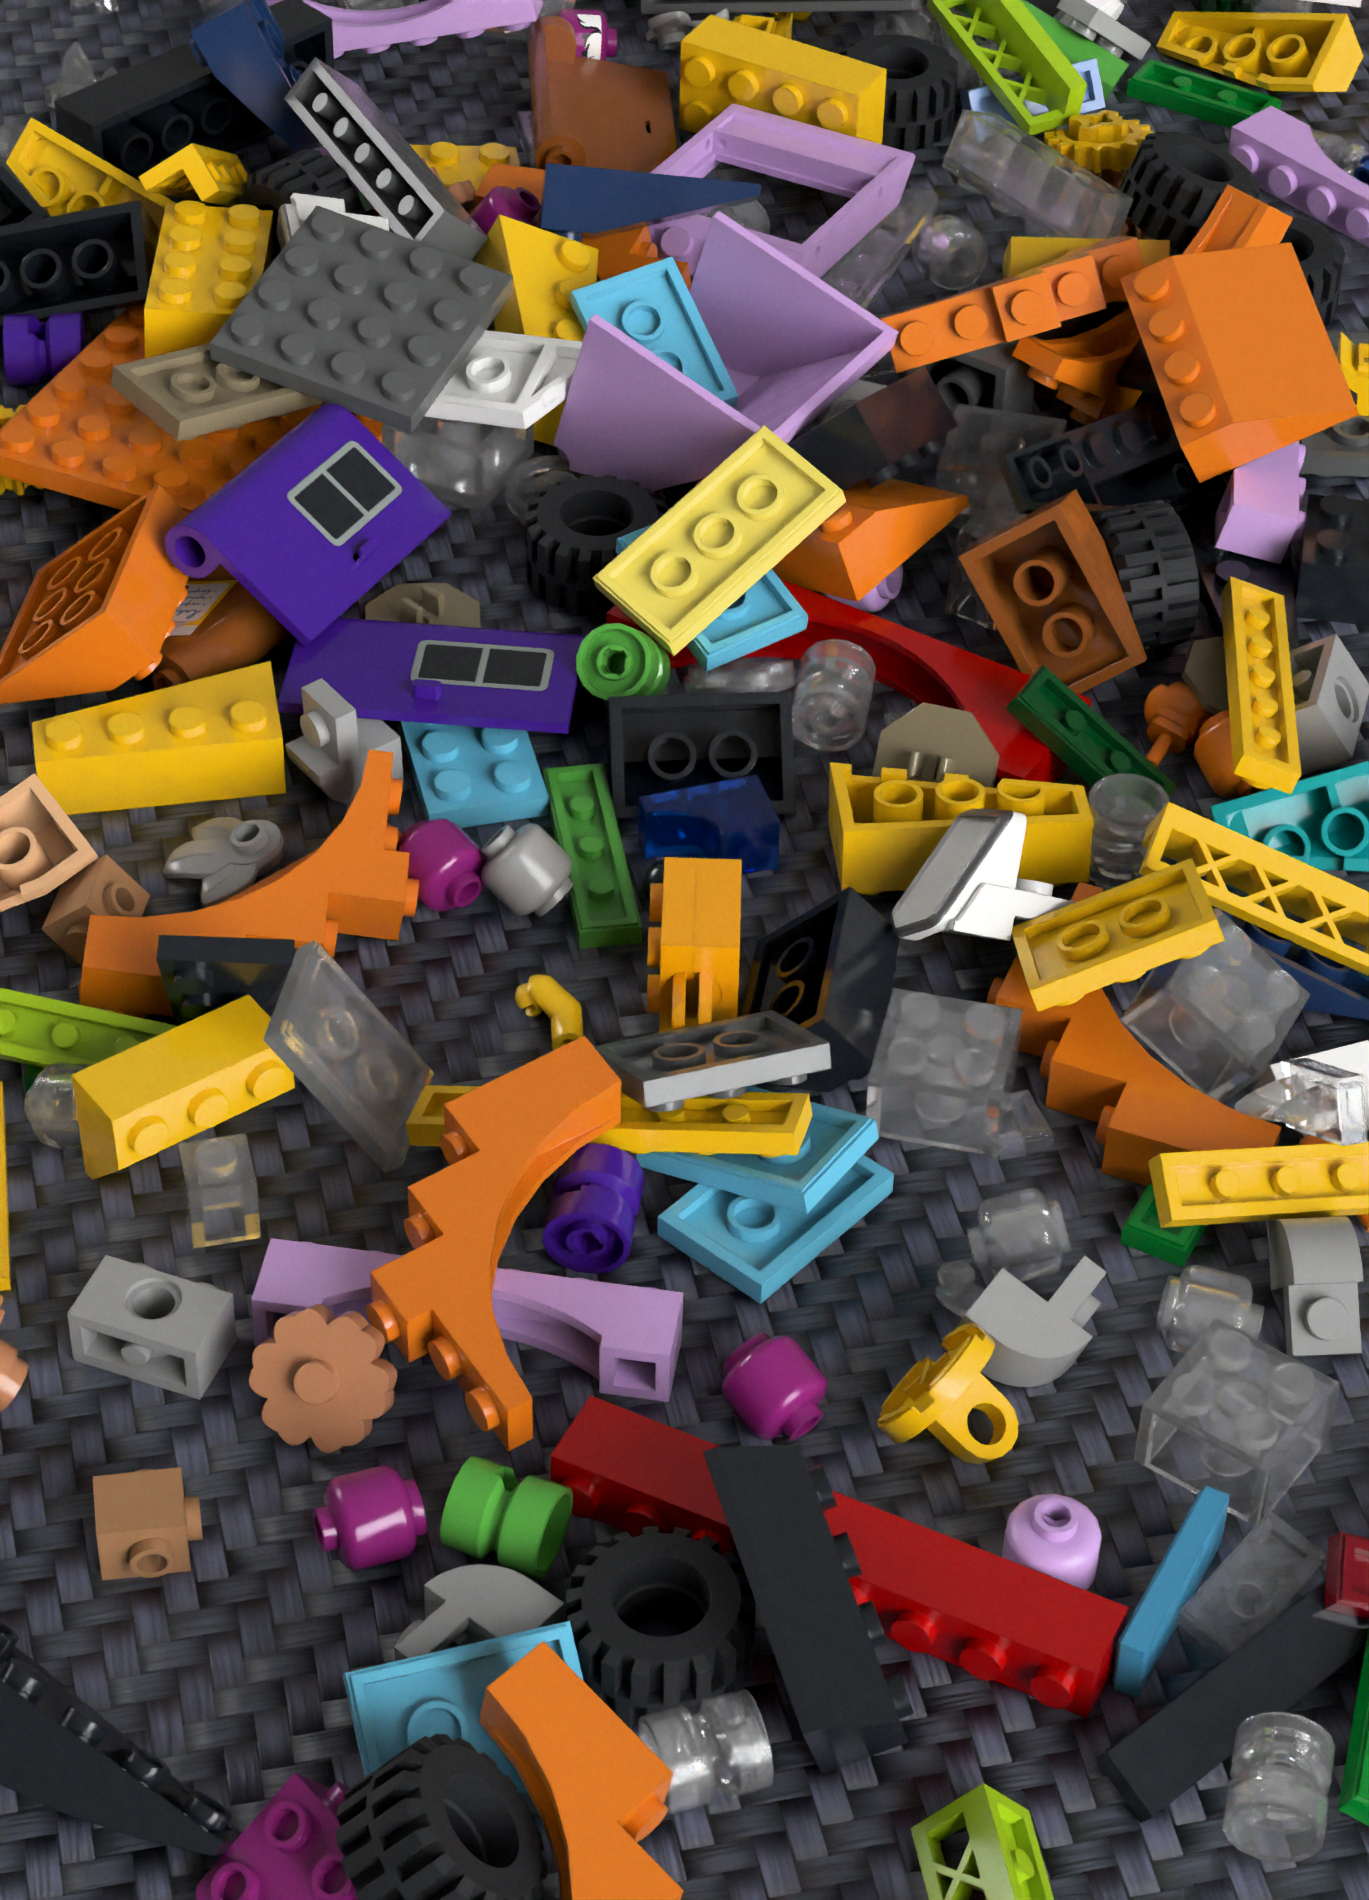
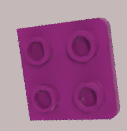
M294 1772L233 1842L227 1852L220 1857L200 1880L196 1887V1899L358 1900L354 1894L357 1891L352 1881L346 1877L341 1864L344 1856L337 1846L335 1830L341 1827L336 1818L338 1806L345 1801L344 1794L350 1788L339 1781L331 1788H328Z

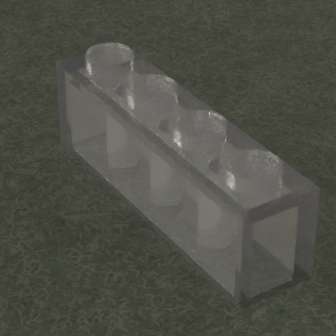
M963 110L942 163L943 168L959 177L957 181L959 186L968 191L985 194L992 198L990 205L1005 214L1023 218L1026 220L1024 227L1027 230L1043 237L1107 239L1118 236L1134 200L997 113Z

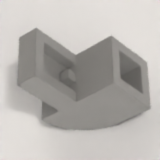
M322 678L301 687L304 714L300 717V726L303 736L286 743L285 747L290 760L328 797L336 802L352 803L361 786L369 749L393 752L391 778L403 779L401 737L383 720L357 718L356 709Z
M1346 1216L1288 1218L1268 1221L1271 1290H1283L1287 1357L1362 1353L1357 1283L1363 1282L1364 1278L1359 1243L1350 1219Z
M1084 1255L1047 1302L1002 1267L966 1312L955 1329L964 1324L977 1323L994 1340L995 1348L981 1370V1373L1002 1384L1016 1387H1035L1047 1384L1062 1376L1093 1336L1082 1328L1102 1303L1091 1294L1107 1272Z
M486 1564L457 1567L439 1574L424 1584L425 1620H417L404 1630L394 1647L395 1661L562 1623L564 1622V1603L528 1577L514 1570Z

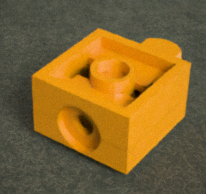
M664 857L663 883H651L649 921L662 922V926L649 927L647 966L653 969H660V974H648L647 1013H659V1033L737 1017L742 859Z

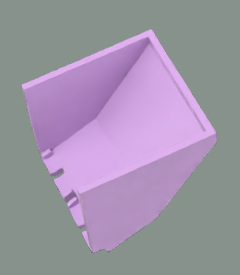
M718 211L712 217L689 292L739 395L737 405L734 407L729 406L605 319L595 314L589 319L553 445L557 447L561 458L569 462L571 471L592 475L593 477L611 475L617 476V479L620 480L630 479L638 482L640 488H649L652 491L703 479L763 425L788 444L893 348L899 332L721 211Z

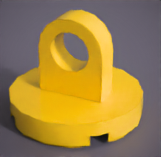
M977 1323L964 1324L942 1339L944 1342L941 1345L948 1351L947 1353L945 1352L935 1362L928 1356L923 1361L919 1360L899 1381L881 1406L882 1411L879 1415L880 1418L877 1419V1425L895 1444L905 1443L927 1428L955 1456L964 1462L978 1465L998 1459L1013 1448L1018 1437L1019 1423L1015 1410L1007 1398L980 1373L995 1348L994 1340ZM972 1408L981 1410L991 1420L993 1437L989 1445L979 1443L969 1432L967 1421Z

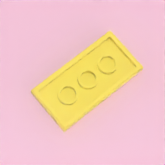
M763 425L593 577V581L601 593L675 656L846 502L844 492Z

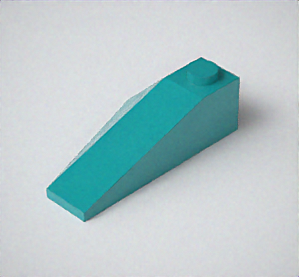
M1369 761L1300 780L1291 794L1272 788L1209 807L1213 822L1319 870L1369 872Z

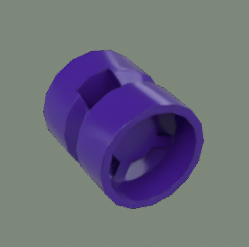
M51 313L46 322H41L35 314L4 315L3 352L8 386L39 385L42 378L48 376L52 380L86 348L82 313Z
M591 1143L579 1148L558 1167L553 1186V1199L549 1204L543 1229V1245L549 1256L560 1265L576 1272L598 1274L611 1272L624 1264L630 1255L635 1231V1217L639 1212L644 1188V1172L636 1159L626 1151L614 1146Z

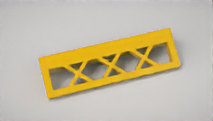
M191 143L138 178L145 190L149 192L190 200L199 197L203 202L232 207L240 204V197H242L241 187L247 181L249 175L236 154Z
M1168 802L1150 822L1141 844L1148 849L1139 871L1140 874L1148 875L1171 866L1160 861L1162 855L1177 862L1192 858L1200 878L1205 876L1207 881L1202 879L1201 881L1211 906L1369 976L1368 891L1171 802ZM1225 883L1250 895L1242 898L1228 891ZM1263 902L1265 908L1258 905V903ZM1283 909L1308 921L1302 924L1295 922L1285 916ZM1320 928L1322 933L1315 931V929ZM1341 936L1366 946L1365 952L1344 944Z

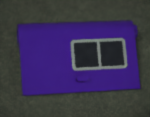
M329 403L317 408L172 527L165 538V549L174 566L185 575L193 578H205L222 565L306 648L438 529L452 513L351 412L343 406ZM358 553L359 558L355 562L353 557Z
M338 618L306 648L296 639L279 695L278 711L304 714L301 687L322 678L356 709L357 718L568 734L576 693L583 694L584 686L576 671V655L581 642L586 636Z

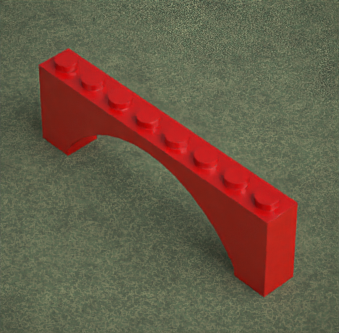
M782 579L780 580L808 614L807 629L740 657L790 658L837 666L868 676L890 686L913 700L917 705L926 702L972 712L1000 755L993 788H997L998 783L1003 778L1055 783L1068 767L1064 761L1005 709L1031 675ZM616 605L607 612V624L621 623L648 634ZM687 646L675 656L666 650L670 660V669L699 663ZM1075 693L1088 706L1091 705L1090 698Z

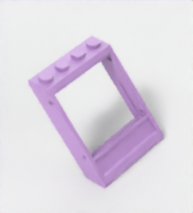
M732 103L651 173L703 178L717 165L724 162L851 198L802 244L747 229L818 278H821L899 205L916 156L907 151ZM698 214L649 226L651 242L657 246V258L666 259L673 257L675 261L688 262L690 277L693 279L712 218Z

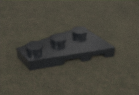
M159 935L156 960L176 1025L180 1026L248 994L264 1009L293 964L294 940Z

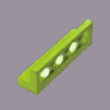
M928 0L927 9L1027 137L1067 125L1072 115L1080 114L1087 83L1021 0ZM965 3L974 17L971 19L953 14L949 8ZM973 36L995 41L999 46V50L995 51L978 46L973 40ZM999 67L1020 73L1025 80L1024 84L1003 78L998 72ZM1024 100L1044 105L1050 112L1033 117L1023 104Z
M0 988V1059L22 1064H31L74 1074L178 1027L176 1025Z
M982 1783L910 1828L928 1900H969L973 1889L984 1892L986 1900H1054L1029 1810L988 1785ZM966 1826L970 1840L957 1870L946 1867L940 1841Z

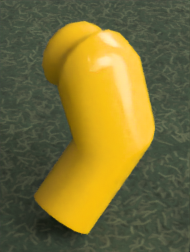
M542 974L531 975L528 983H523L517 987L515 1001L519 1009L526 1008L525 1015L536 1017L544 1011L550 1018L553 1050L583 1036L582 1006L554 978Z

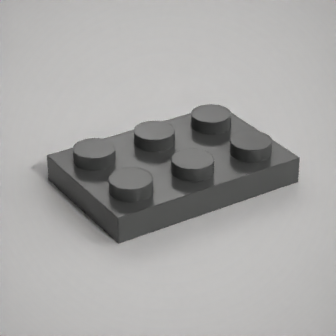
M773 1010L594 1046L621 1079V1093L642 1105L646 1110L653 1112L677 1110L684 1106L685 1099L704 1095L718 1099L738 1097L746 1092V1086L765 1082L780 1086L795 1085L806 1081L808 1073L831 1069L830 1043Z

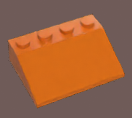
M1291 242L1174 255L1120 278L1180 447L1199 483L1360 415Z
M892 478L869 489L863 480L849 489L843 490L846 502L779 561L772 570L779 579L797 586L858 602L970 505L967 495Z
M157 485L37 570L0 652V705L111 691L132 677L137 681L144 679L159 665L163 658L160 649L164 640L176 625L173 617L177 607L188 595V590L185 587L190 577L174 566L165 549V538L168 531L188 514L160 485Z

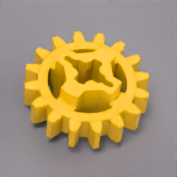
M1101 110L1099 113L1074 114L1069 118V124L1044 132V157H1047V163H1057V168L1059 169L1074 168V172H1079V176L1087 177L1092 169L1094 173H1101L1103 169H1111L1115 172H1119L1121 169L1127 171L1142 140H1144L1146 135L1153 133V131L1150 130L1149 124L1140 125V120L1138 119L1125 120L1123 116H1118L1116 111Z

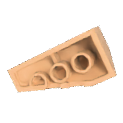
M35 773L0 797V912L47 895L99 858Z

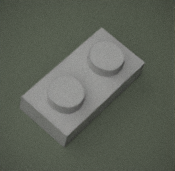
M1061 0L1057 6L1058 9L1073 18L1068 27L1091 41L1095 39L1097 34L1100 35L1095 44L1118 58L1126 51L1137 59L1142 60L1151 43L1085 0Z

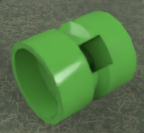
M621 623L604 624L592 630L581 642L576 655V671L582 685L592 695L604 700H608L609 697L661 695L670 678V660L665 648L650 635Z
M471 1456L462 1465L449 1491L442 1514L440 1541L446 1548L478 1559H482L490 1551H494L502 1567L537 1579L544 1578L553 1566L564 1542L572 1513L573 1492L568 1486L535 1475L527 1476L519 1483L513 1468L478 1456Z

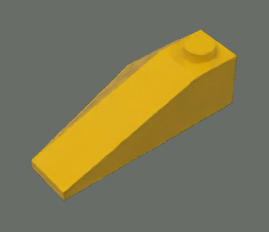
M1174 11L1156 45L1158 52L1269 91L1346 92L1363 58V53L1347 13Z
M32 117L6 161V164L37 203L46 209L51 217L140 200L157 225L159 237L166 203L177 204L162 194L146 191L142 183Z

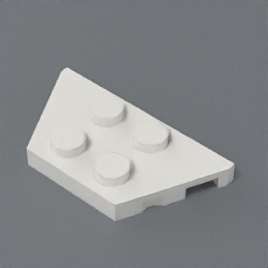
M485 330L424 417L527 429L567 398L583 342Z

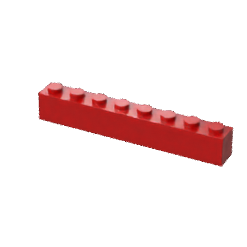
M590 1395L550 1455V1481L571 1488L573 1492L572 1514L582 1518L590 1517L624 1532L627 1531L632 1537L642 1535V1527L658 1526L659 1533L673 1534L674 1527L690 1530V1538L699 1541L706 1535L719 1542L720 1555L732 1552L741 1561L703 1452L721 1446ZM832 1491L837 1507L824 1511L833 1536L847 1531L860 1565L862 1575L849 1579L858 1605L870 1600L873 1601L887 1638L896 1641L909 1651L926 1653L964 1668L976 1678L996 1681L1033 1696L1048 1707L1065 1709L1087 1719L1089 1718L1114 1668L1117 1642L1126 1627L1129 1607ZM741 1562V1574H746Z

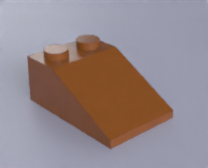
M1076 489L981 538L958 557L1021 672L1032 676L1044 665L1073 692L1081 694L1147 660L1104 539Z

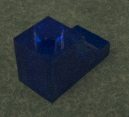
M758 775L639 797L638 843L645 859L654 857L742 859L741 875L778 868L780 821Z

